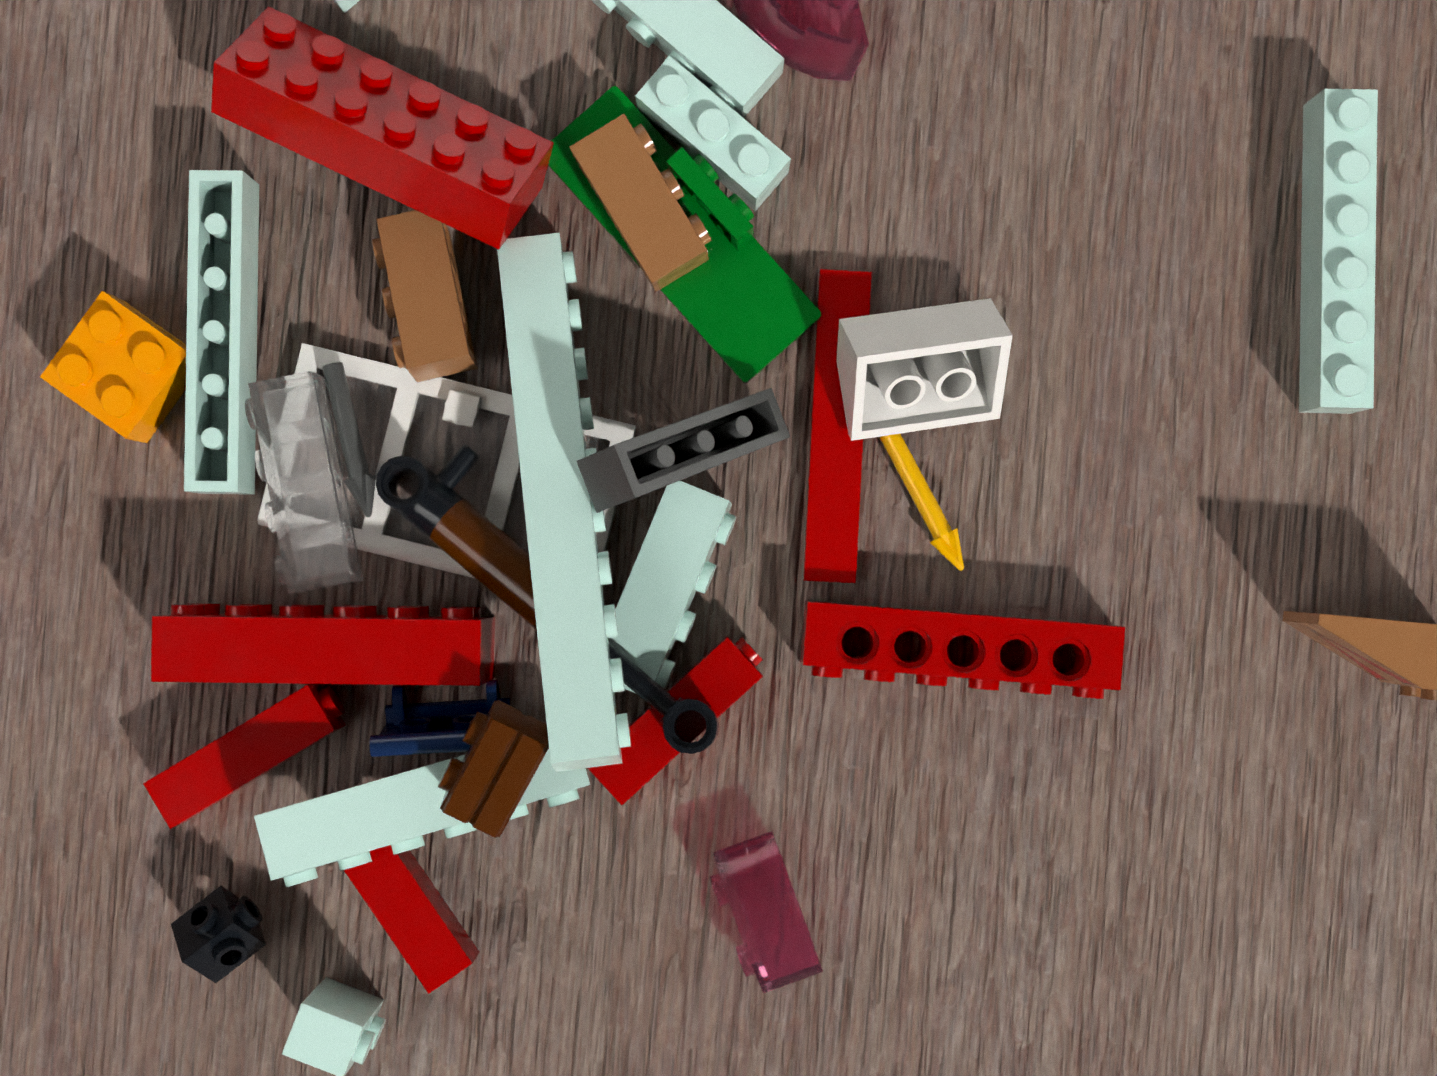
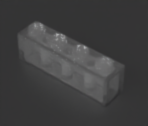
M308 371L248 383L251 398L245 400V412L250 427L253 430L257 429L261 450H256L255 464L260 479L263 482L267 481L271 502H266L265 517L271 533H277L281 554H276L275 569L280 584L287 585L288 594H302L363 582L324 377L315 372Z

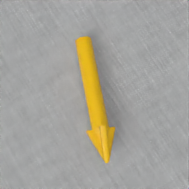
M894 434L880 437L883 446L934 539L930 543L952 565L962 571L964 563L958 529L952 530L902 435Z

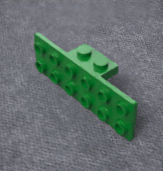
M612 86L551 140L554 142L548 166L639 266L577 164L569 147L622 114H625L633 128L639 124L643 125L657 149V152L650 155L660 173L667 168L672 172L684 193V197L677 200L687 217L695 213L698 215L712 240L705 244L709 257L708 261L660 289V291L743 383H748L816 323L821 317V312L754 238V226L749 222L754 218V214L737 194L733 193L727 197L714 183L719 179V176L708 161L700 154L692 158L683 147L676 152L617 86Z

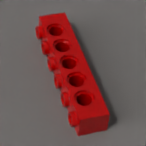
M805 601L800 663L812 666L811 675L819 677L842 678L843 669L864 670L863 679L870 681L895 682V673L916 674L915 683L921 685L947 686L948 677L968 678V688L999 690L1000 681L1019 682L1020 692L1051 695L1052 685L1072 687V696L1104 699V689L1121 691L1125 627ZM853 627H862L869 635V647L859 656H849L842 648L844 633ZM913 631L920 638V652L911 660H901L895 653V641L900 634ZM965 635L972 643L973 652L967 662L955 665L948 657L947 648L953 638ZM1016 639L1024 648V658L1017 667L1007 669L1001 662L1000 651L1006 642ZM1069 644L1076 654L1075 664L1069 671L1059 673L1053 664L1054 652L1061 645Z

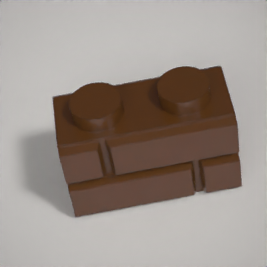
M498 700L494 701L487 715L479 711L476 712L462 740L470 745L462 761L452 757L438 784V788L446 791L440 806L443 813L463 823L469 822L474 828L494 838H500L549 749L546 723L530 715L525 716L520 710Z

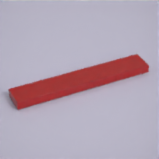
M819 270L817 308L821 312V317L816 322L803 581L856 583L863 439L851 441L848 435L836 361L839 319L870 315L872 272Z

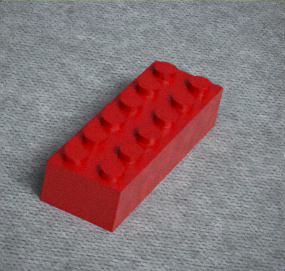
M268 6L214 61L212 113L498 250L543 187L554 142Z
M218 603L171 605V614L152 616L151 682L481 686L494 679L495 617H481V607L473 606L441 608V616H429V606L387 607V615H377L376 605L334 606L333 615H324V605L311 604L279 606V614H272V604L225 605V614L220 613V604Z

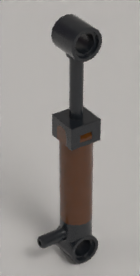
M463 445L438 475L421 462L408 456L394 457L384 463L376 478L377 492L384 503L395 509L537 630L529 553L453 490L479 460V455L467 445ZM406 474H417L419 478L418 490L413 496L401 499L397 493L398 482ZM609 643L610 658H621L624 684L663 716L661 719L665 739L672 748L681 753L694 754L704 751L713 744L718 735L719 722L716 713L708 704L700 700H685L683 697L676 700ZM686 711H697L706 721V732L696 742H687L682 739L676 728L680 715Z

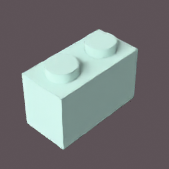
M326 977L301 1003L282 1055L333 1075L345 1076L354 1062L362 1065L369 1050L374 1049L386 1020L378 1016L384 999Z

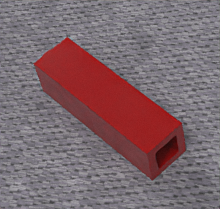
M726 636L677 680L667 692L676 700L683 697L685 700H700L708 704L718 718L763 677L756 667L763 659L743 637L734 643ZM651 706L629 724L631 747L621 748V764L588 768L621 806L680 753L672 748L665 739L663 723L661 722L663 716ZM694 710L684 712L677 721L676 728L678 734L687 742H692L706 729L705 718Z
M308 684L149 779L143 785L168 827L172 829L346 726L341 718V715L345 713L344 707L331 687L323 688L322 684Z
M391 845L370 851L372 862L346 869L344 872L429 994L473 964L480 951L410 850L393 855Z

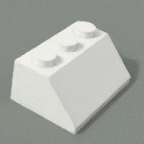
M991 298L839 319L836 362L847 430L851 441L1000 419L1012 333Z

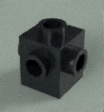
M223 886L218 887L171 923L182 963L214 983L220 981L266 945L259 925L263 918L256 904L247 896L237 897Z

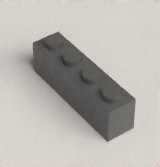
M769 388L614 444L576 462L595 510L598 513L790 437L773 390Z

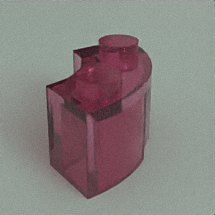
M733 0L740 20L785 58V65L814 78L851 81L869 46L858 0Z
M771 831L713 852L719 873L710 876L711 883L720 907L730 904L744 943L736 946V951L745 976L748 977L756 974L763 993L823 972L773 832Z

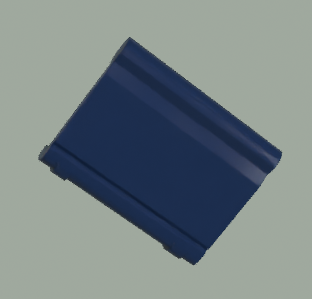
M490 680L486 683L487 699L407 704L405 686L394 685L392 687V705L385 706L386 725L379 735L370 736L371 757L467 752L470 745L462 740L476 712L479 711L487 715L494 701L498 700L511 706L510 698H500L498 680Z

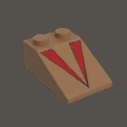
M1283 611V621L1379 681L1400 685L1399 695L1437 701V624Z

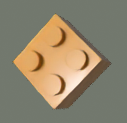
M101 291L40 378L125 439L148 443L186 390V344L126 301Z

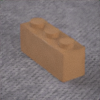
M622 114L569 147L577 164L655 292L709 260L705 244L712 241L711 237L696 213L690 217H687L677 201L684 197V193L669 168L660 173L650 155L657 152V149L642 124L633 128L625 114Z
M417 210L377 218L380 237L372 239V245L379 269H386L389 287L382 288V296L388 317L390 319L396 318L399 336L392 338V347L398 367H406L416 382L478 369L449 226Z

